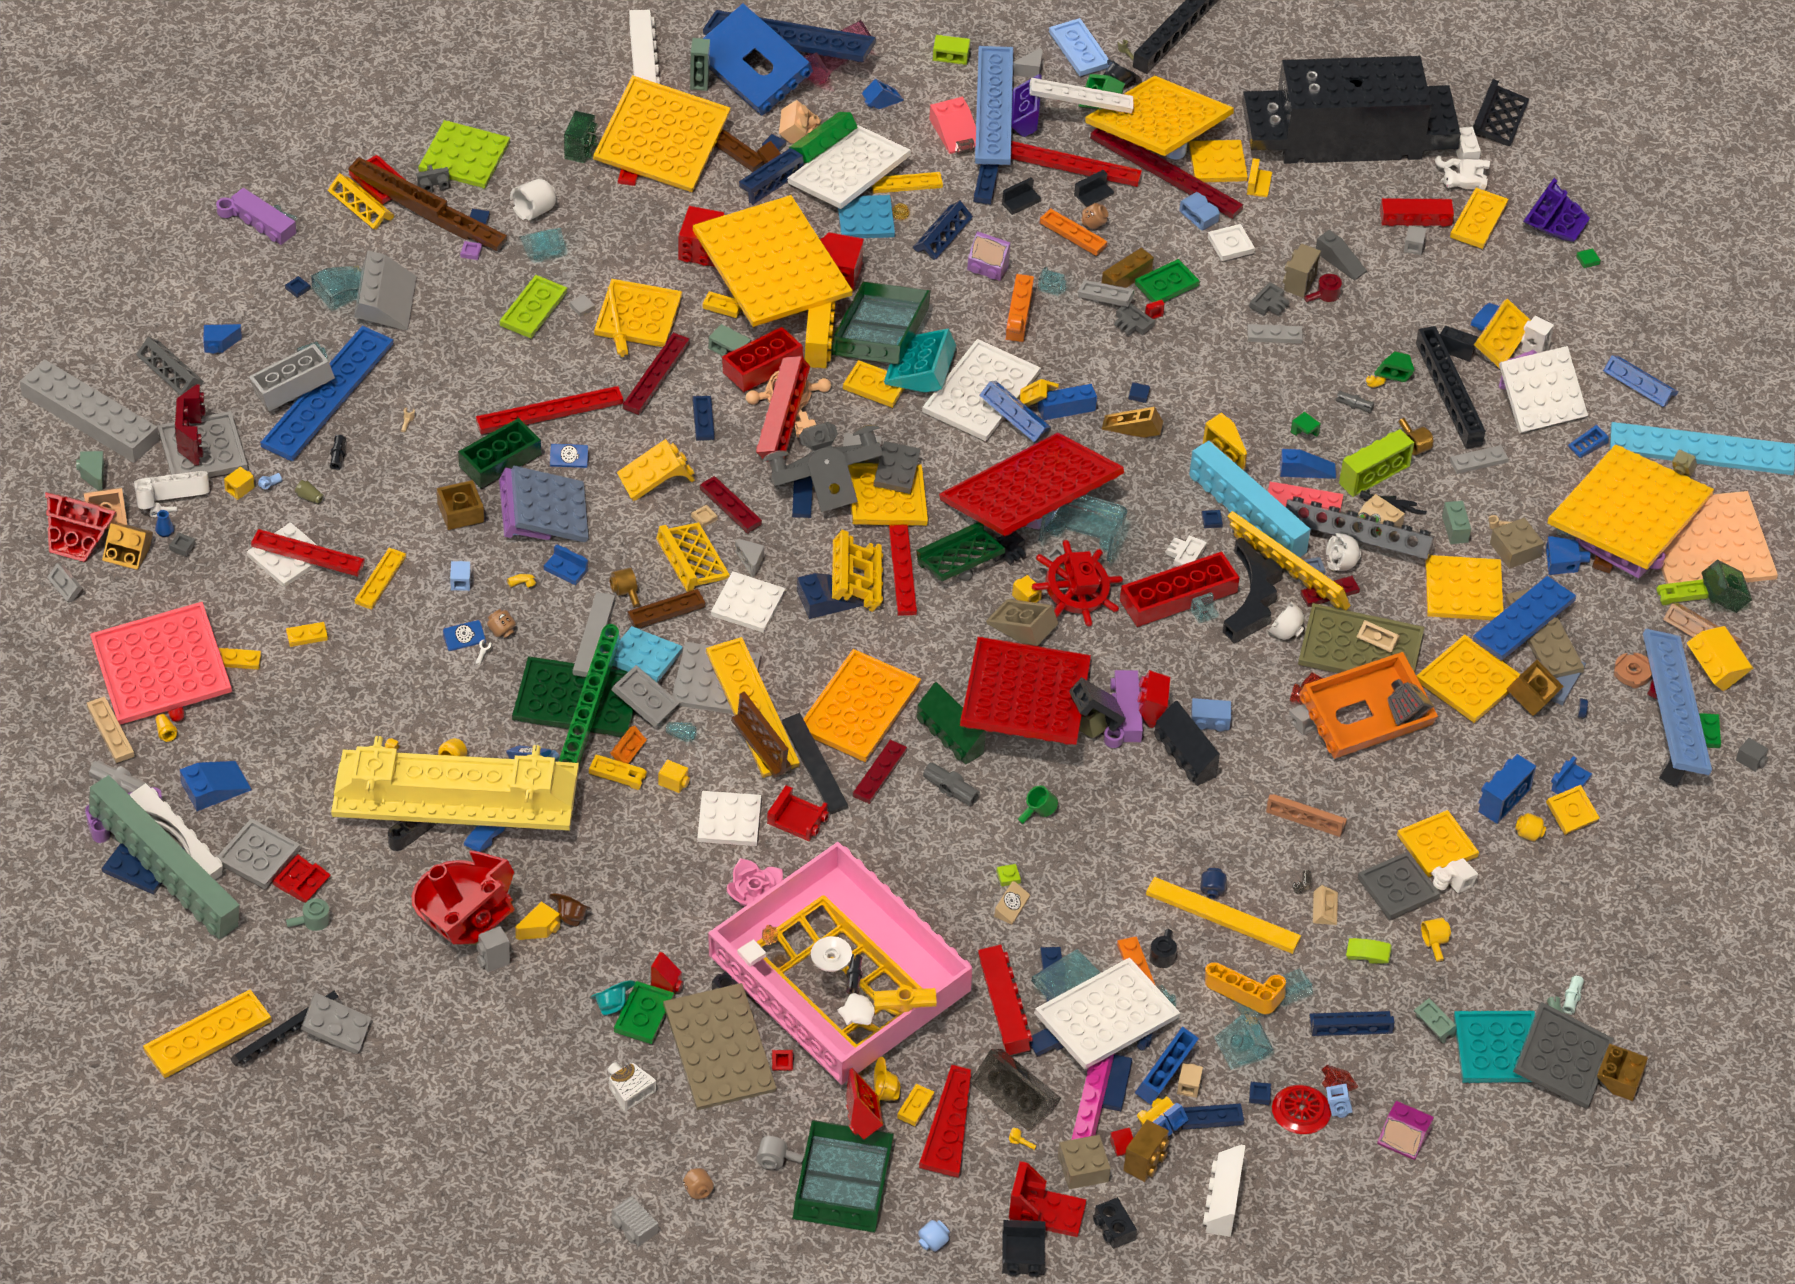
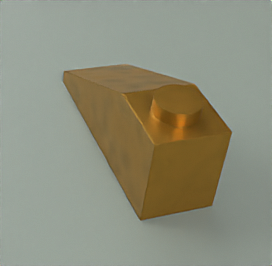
M1155 407L1105 415L1102 430L1145 438L1160 435L1163 420Z

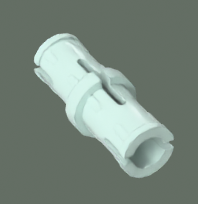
M1580 976L1571 978L1569 989L1565 992L1566 998L1562 1007L1564 1013L1572 1015L1575 1012L1576 1004L1581 998L1580 992L1584 983V979Z

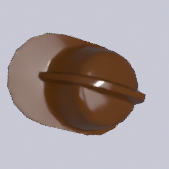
M556 893L549 895V898L557 903L560 919L568 925L578 926L580 921L584 919L586 911L591 909V907L583 905L572 897Z

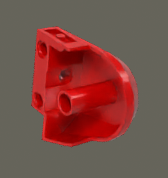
M470 850L469 853L473 862L454 860L434 865L421 876L411 895L412 906L418 917L453 945L476 944L479 941V934L493 929L515 910L511 903L513 900L508 894L514 870L507 859Z

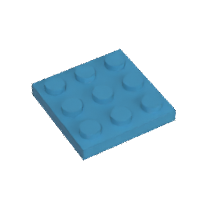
M890 195L857 196L842 209L838 208L840 232L842 235L858 238L895 237Z

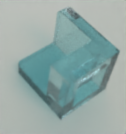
M1212 593L1192 599L1190 611L1199 624L1219 617L1218 612L1212 605L1214 597Z

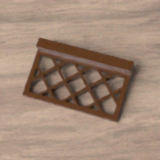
M746 692L740 693L738 713L732 717L731 721L773 777L777 778L791 770L792 765L787 760L788 747Z

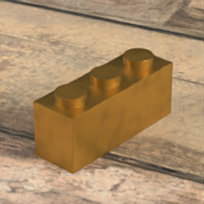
M1141 247L1103 271L1101 283L1127 288L1135 283V279L1152 271L1154 257Z

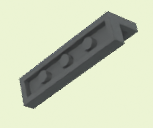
M147 337L136 353L142 361L180 395L188 391L192 385L200 384L201 386L204 382L159 340ZM149 347L151 349V357L146 358L143 354ZM162 358L163 367L157 368L156 359ZM173 368L174 377L169 378L168 369ZM185 379L187 383L181 389L179 387V380Z

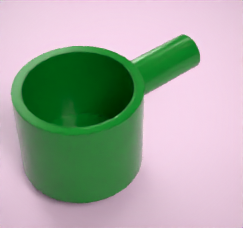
M1042 785L1033 787L1026 797V803L1029 807L1019 816L1018 820L1024 824L1034 812L1042 817L1051 815L1058 806L1057 797Z

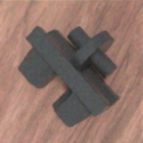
M427 165V171L416 173L417 186L428 192H431L435 185H438L440 189H447L449 187L448 167L433 170L432 165Z

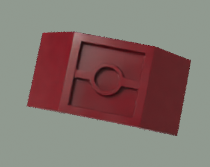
M196 384L176 398L175 434L177 452L194 465H199L200 458H203V446H199L202 445V434H198V426H190V424L202 423V416L206 414L205 405H202L204 403V392H201L200 384Z

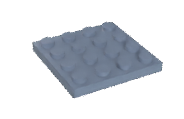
M513 466L511 477L515 527L586 542L588 539L584 482Z

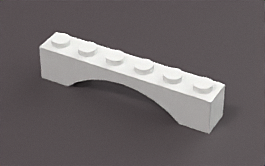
M145 783L129 794L162 828L178 839L185 851L214 880L222 875L223 864L221 860L210 853L208 846L197 839L195 832L184 825L182 818L178 815L176 816L171 811L169 804L159 798L154 788H150Z

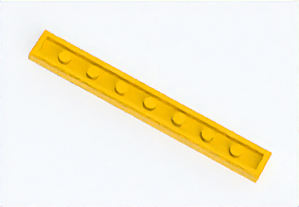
M1156 877L1153 878L1146 891L1147 896L1292 954L1301 939L1299 934Z

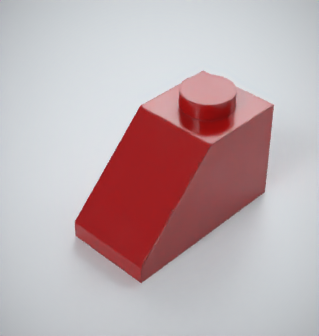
M659 952L651 966V986L673 992L675 995L676 992L681 991L684 984L682 972L663 952Z

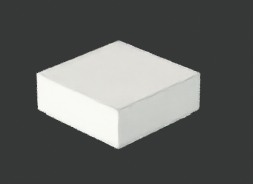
M754 939L737 950V954L749 967L766 957V952Z

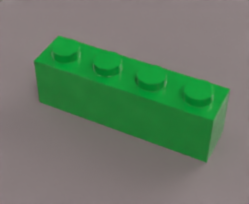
M838 112L789 148L803 155V163H809L858 127L851 112Z

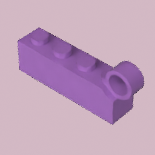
M245 188L231 196L232 199L221 198L216 203L217 214L220 217L238 216L244 223L250 224L259 233H264L271 241H276L280 245L296 234V222Z
M1577 538L1579 546L1638 579L1648 571V569L1646 570ZM1664 552L1661 553L1649 568H1662L1665 559Z
M1115 670L1114 678L1110 679V689L1114 690L1112 696L1116 698L1126 719L1114 732L1109 727L1105 729L1104 743L1110 748L1120 747L1123 742H1141L1143 732L1142 716L1139 712V702H1137L1140 693L1138 670ZM1116 735L1118 738H1111L1109 736Z

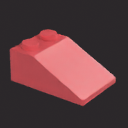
M963 97L930 105L929 120L949 154L976 147V126L971 111Z

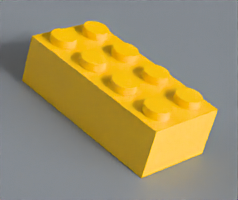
M835 301L811 308L808 311L805 361L812 368H826L827 362L831 361V351H828V349H832V338H829V336L833 335L834 324L830 323H834L835 311H831V309L835 310Z

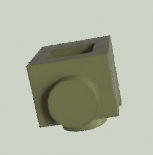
M1679 449L1672 460L1675 472L1691 478L1697 467L1694 455Z

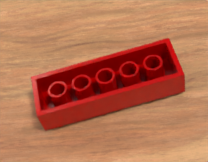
M1221 551L1122 585L1120 602L1136 627L1237 593L1240 577Z

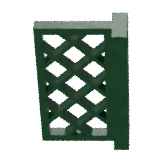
M977 522L917 549L916 553L918 565L921 568L926 567L942 582L1005 553V548L984 530L982 523ZM974 547H983L984 549L974 550ZM987 548H996V550L987 551ZM959 554L968 555L967 557H958ZM972 555L981 556L978 558H971ZM943 561H945V562H952L951 565L942 564V563H943ZM956 562L965 563L963 565H955ZM940 570H949L944 574L939 572Z

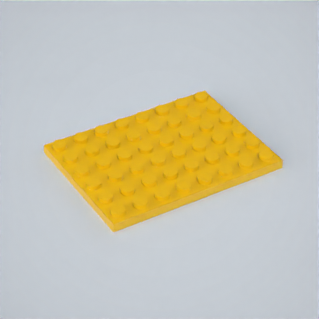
M792 195L693 225L695 235L752 327L852 296L853 290Z
M1615 444L1549 516L1547 524L1647 570L1713 495L1714 489Z

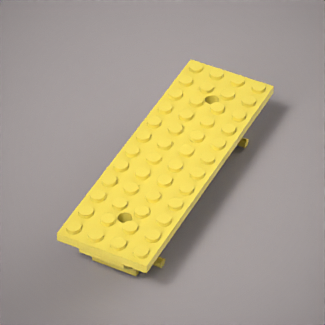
M376 736L373 746H357L356 750H343L334 790L332 817L570 831L579 763L555 762V758L543 757L540 755L541 747L537 745V750L536 745L532 747V755H515V759L397 753V749L382 747L383 738L379 736L378 740V736Z

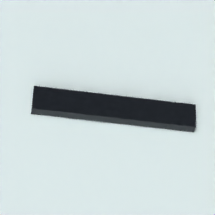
M800 712L782 719V723L823 802L828 804L829 814L831 815L848 808V804Z

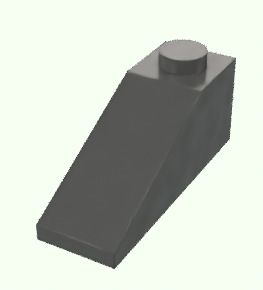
M1331 230L1326 231L1317 238L1316 249L1321 250L1320 256L1355 281L1367 272L1344 240Z

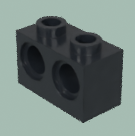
M1118 1197L1095 1206L1093 1221L1097 1227L1100 1226L1105 1242L1110 1243L1113 1249L1136 1240L1137 1229Z

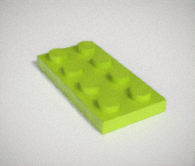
M535 275L500 319V326L532 339L566 295L567 287Z

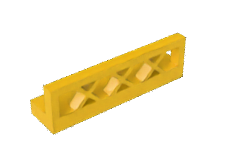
M341 173L338 174L327 190L375 230L384 218L391 221L395 216L350 177ZM339 183L343 185V192L341 193L335 191ZM353 193L354 202L349 203L348 194ZM359 204H366L365 212L359 211ZM377 213L379 216L373 223L371 221V214Z

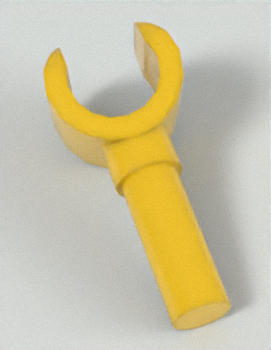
M389 738L385 743V748L398 750L400 745H398L399 742L397 740Z
M1012 1128L1009 1135L1010 1143H1020L1035 1150L1036 1145L1021 1137L1022 1131L1020 1129Z

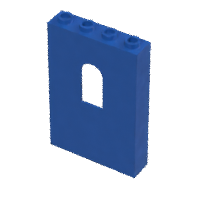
M744 3L703 38L710 39V70L761 116L769 112L774 105L782 101L791 90H794L800 82L808 78L813 72L810 62ZM756 49L773 64V70L768 75H760L743 58Z

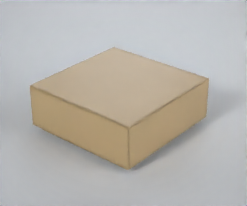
M707 505L691 513V517L697 523L699 522L702 528L718 520V516Z

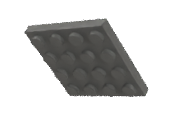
M1541 1002L1513 1072L1587 1108L1599 1080L1597 1077L1609 1043L1612 1044L1614 1038Z

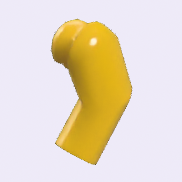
M1371 375V378L1370 376L1366 378L1367 385L1371 388L1383 385L1386 378L1375 377L1374 375Z

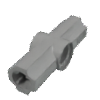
M99 760L93 762L89 771V776L99 781L109 775L127 793L134 792L146 783L131 776L130 772L124 767L114 768Z

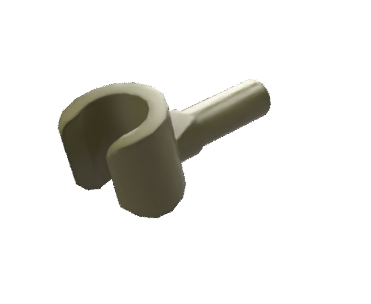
M1123 39V44L1118 42V51L1126 53L1133 61L1134 55L1128 49V41Z

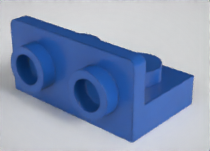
M556 544L554 546V554L544 565V570L576 586L588 572V560L584 556Z
M1573 756L1570 761L1566 760L1560 773L1556 772L1551 780V783H1553L1551 791L1560 794L1579 785L1583 788L1591 779L1592 773L1576 765L1577 758Z

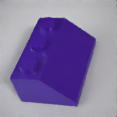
M1038 74L1033 78L1042 79V75ZM1031 79L1014 88L1012 95L1011 127L1022 137L1033 134L1037 130L1040 97L1030 95Z

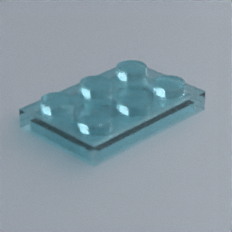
M1076 949L1032 976L1031 982L1050 1001L1100 974V971Z

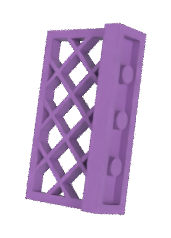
M505 468L499 479L504 537L512 538L513 534L550 540L551 535L515 527L511 469Z

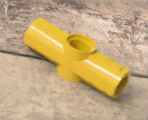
M904 985L900 986L897 990L873 991L875 1010L898 1009L901 1012H909L913 1008L937 1006L935 988L912 989Z

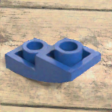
M1492 303L1486 304L1473 318L1471 326L1483 331L1500 306Z
M478 825L466 838L464 846L471 848L473 851L481 852L492 845V838L502 833L505 827Z

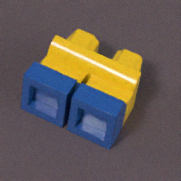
M1167 1096L1164 1099H1155L1152 1103L1153 1108L1148 1112L1142 1110L1137 1114L1142 1126L1148 1119L1169 1130L1168 1136L1173 1133L1172 1130L1176 1131L1188 1121L1182 1105L1179 1103L1173 1104Z

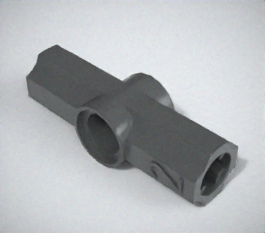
M930 762L923 772V777L937 785L943 794L946 793L948 797L954 796L969 806H973L980 796V791L965 783L963 777L955 771L949 773L937 764Z

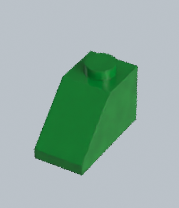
M1394 351L1380 364L1374 375L1406 382L1415 370L1409 354Z

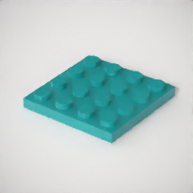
M1454 1011L1453 1018L1456 1025V1040L1462 1083L1532 1082L1513 1072L1534 1019L1535 1011Z

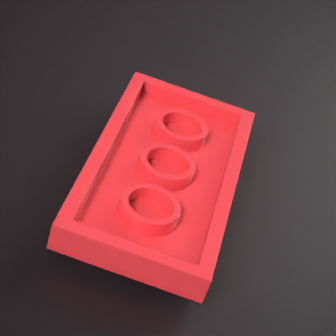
M1271 481L1268 492L1285 507L1288 499H1293V496L1304 498V502L1310 504L1311 501L1322 503V507L1329 508V506H1335L1341 510L1343 494ZM1305 507L1301 508V516L1307 518L1309 510ZM1320 512L1318 519L1321 522H1326L1327 515L1324 512Z

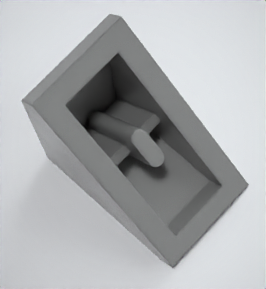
M1040 48L1014 61L1013 75L1029 78L1040 73L1043 50Z
M736 539L735 552L750 576L755 577L764 558V545Z

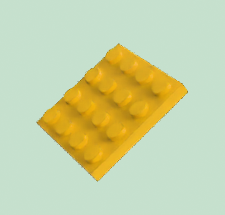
M611 279L609 287H613L621 332L626 333V341L663 347L669 338L682 298V291ZM607 291L594 329V335L612 338L616 330Z
M853 463L848 465L858 501L851 503L852 524L927 526L928 517L922 464H917L910 494L875 487L874 480L878 464Z
M1430 555L1428 559H1425L1428 617L1493 620L1503 612L1501 559Z
M1463 635L1416 676L1422 686L1475 723L1510 693L1506 688L1521 674L1476 644L1471 638Z

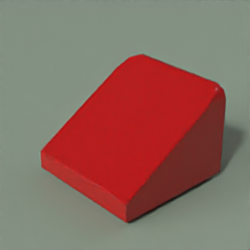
M772 1050V1071H793V1050Z
M1130 1127L1111 1132L1110 1142L1117 1157L1126 1155V1148L1133 1140Z

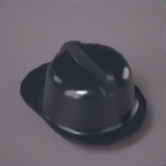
M1111 59L1107 60L1109 66L1103 75L1111 76L1125 83V85L1130 81L1136 84L1142 83V79L1136 73L1120 66Z

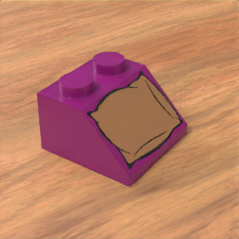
M1395 1101L1377 1144L1415 1160L1431 1131L1434 1117Z

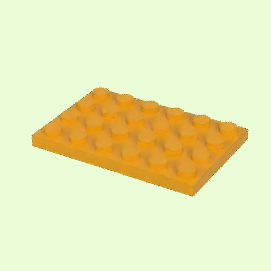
M853 649L803 719L815 740L866 762L921 684V679Z

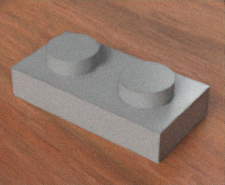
M57 563L47 577L67 602H73L82 590V586L61 563Z

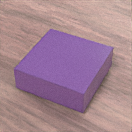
M464 241L460 257L478 260L482 244Z

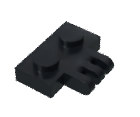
M1013 531L1010 535H1002L995 539L1005 548V553L993 558L995 562L1004 558L1011 565L1014 563V560L1018 561L1020 557L1026 556V552L1021 548L1025 545V540L1016 531ZM987 548V551L996 550V548Z

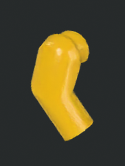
M518 574L507 578V583L510 587L525 582L526 587L529 588L534 586L536 581L532 574Z

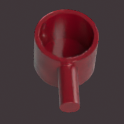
M1335 274L1322 275L1319 278L1317 292L1304 296L1305 301L1308 303L1318 298L1325 302L1338 300L1342 287L1341 278Z

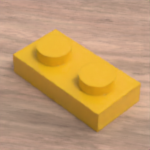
M710 291L702 304L703 309L737 318L741 310L736 299Z
M324 622L286 628L290 647L328 640Z
M916 1084L897 1113V1119L916 1126L932 1101L934 1091Z

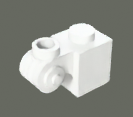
M1462 858L1457 861H1451L1444 868L1436 867L1432 871L1434 876L1433 884L1440 890H1445L1448 884H1450L1457 893L1473 887L1478 873Z

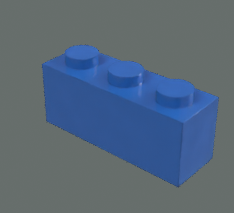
M1092 384L1047 392V398L1038 402V410L1044 421L1096 411L1097 396Z

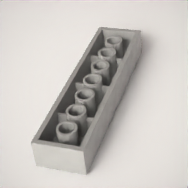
M45 359L20 380L22 396L133 463L159 442L157 426Z

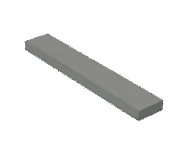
M596 592L573 668V675L587 677L601 631L608 624L615 595Z

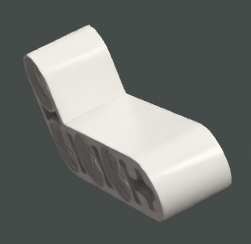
M206 471L150 477L134 481L137 506L140 509L152 508L155 506L154 501L203 495L210 492L208 473Z

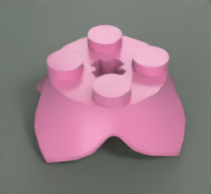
M740 858L733 870V882L727 885V893L742 906L746 907L783 881L782 869L767 867L764 870H760L754 862Z

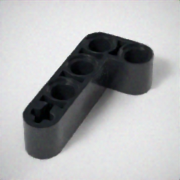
M399 821L390 827L387 832L388 846L393 851H401L438 823Z

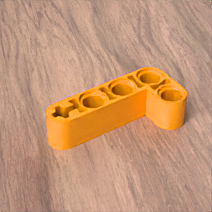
M1209 963L1205 968L1206 987L1261 1014L1272 1013L1285 998L1286 980L1283 976L1273 975L1264 984H1261L1219 963Z

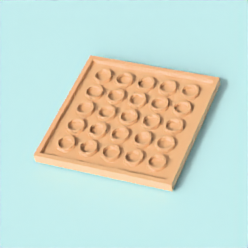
M1748 491L1713 494L1663 551L1665 559L1661 570L1666 584L1708 579L1710 586L1775 580L1778 577Z

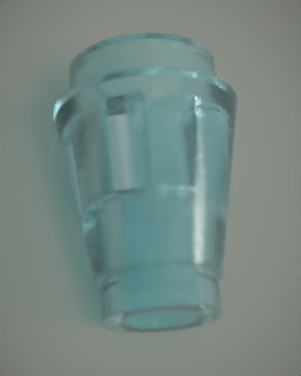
M668 722L666 733L686 742L688 740L693 741L696 735V726L692 725V723Z

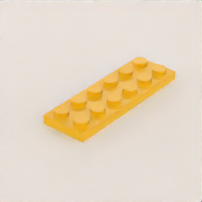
M248 990L143 1045V1050L165 1079L272 1022V1018L253 992Z

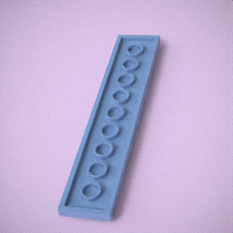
M979 46L975 164L1010 165L1013 47Z
M1645 629L1643 633L1673 768L1709 775L1712 767L1681 636Z

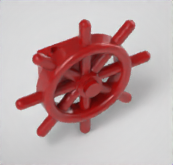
M1064 540L1062 545L1065 554L1060 555L1053 562L1042 554L1036 556V560L1049 569L1046 573L1045 582L1033 583L1031 588L1034 591L1047 590L1051 599L1057 604L1054 609L1056 618L1064 609L1072 613L1082 614L1085 625L1090 627L1093 624L1090 612L1098 609L1101 605H1104L1113 612H1118L1119 607L1106 597L1110 590V584L1123 582V577H1108L1106 570L1098 562L1103 554L1101 549H1097L1093 555H1091L1090 551L1072 552L1070 542ZM1058 574L1065 580L1056 581L1055 575ZM1098 586H1100V592H1099V593L1096 591L1097 588H1098ZM1060 588H1068L1065 595L1060 591ZM1085 594H1088L1094 600L1087 602ZM1073 595H1077L1078 601L1071 599Z

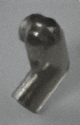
M1310 870L1302 872V881L1293 883L1292 887L1295 893L1303 894L1311 889L1312 872Z

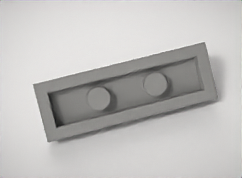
M1087 280L1083 281L1077 291L1078 297L1126 307L1129 306L1135 295L1133 289Z
M1248 324L1247 326L1248 342L1302 344V326Z
M1500 445L1451 456L1450 463L1456 474L1508 463V457Z

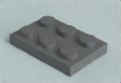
M884 441L883 455L880 456L874 486L910 494L920 448Z

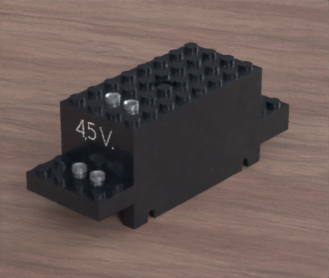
M1421 56L1282 60L1278 90L1243 91L1242 105L1251 151L1283 150L1284 164L1298 163L1300 158H1304V163L1401 160L1403 155H1408V160H1422L1424 150L1458 149L1461 133L1450 85L1427 86Z

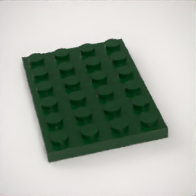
M528 656L512 713V720L569 729L586 677L573 675L575 663ZM611 669L590 732L623 737L630 728L634 709L611 690L628 673L627 671Z

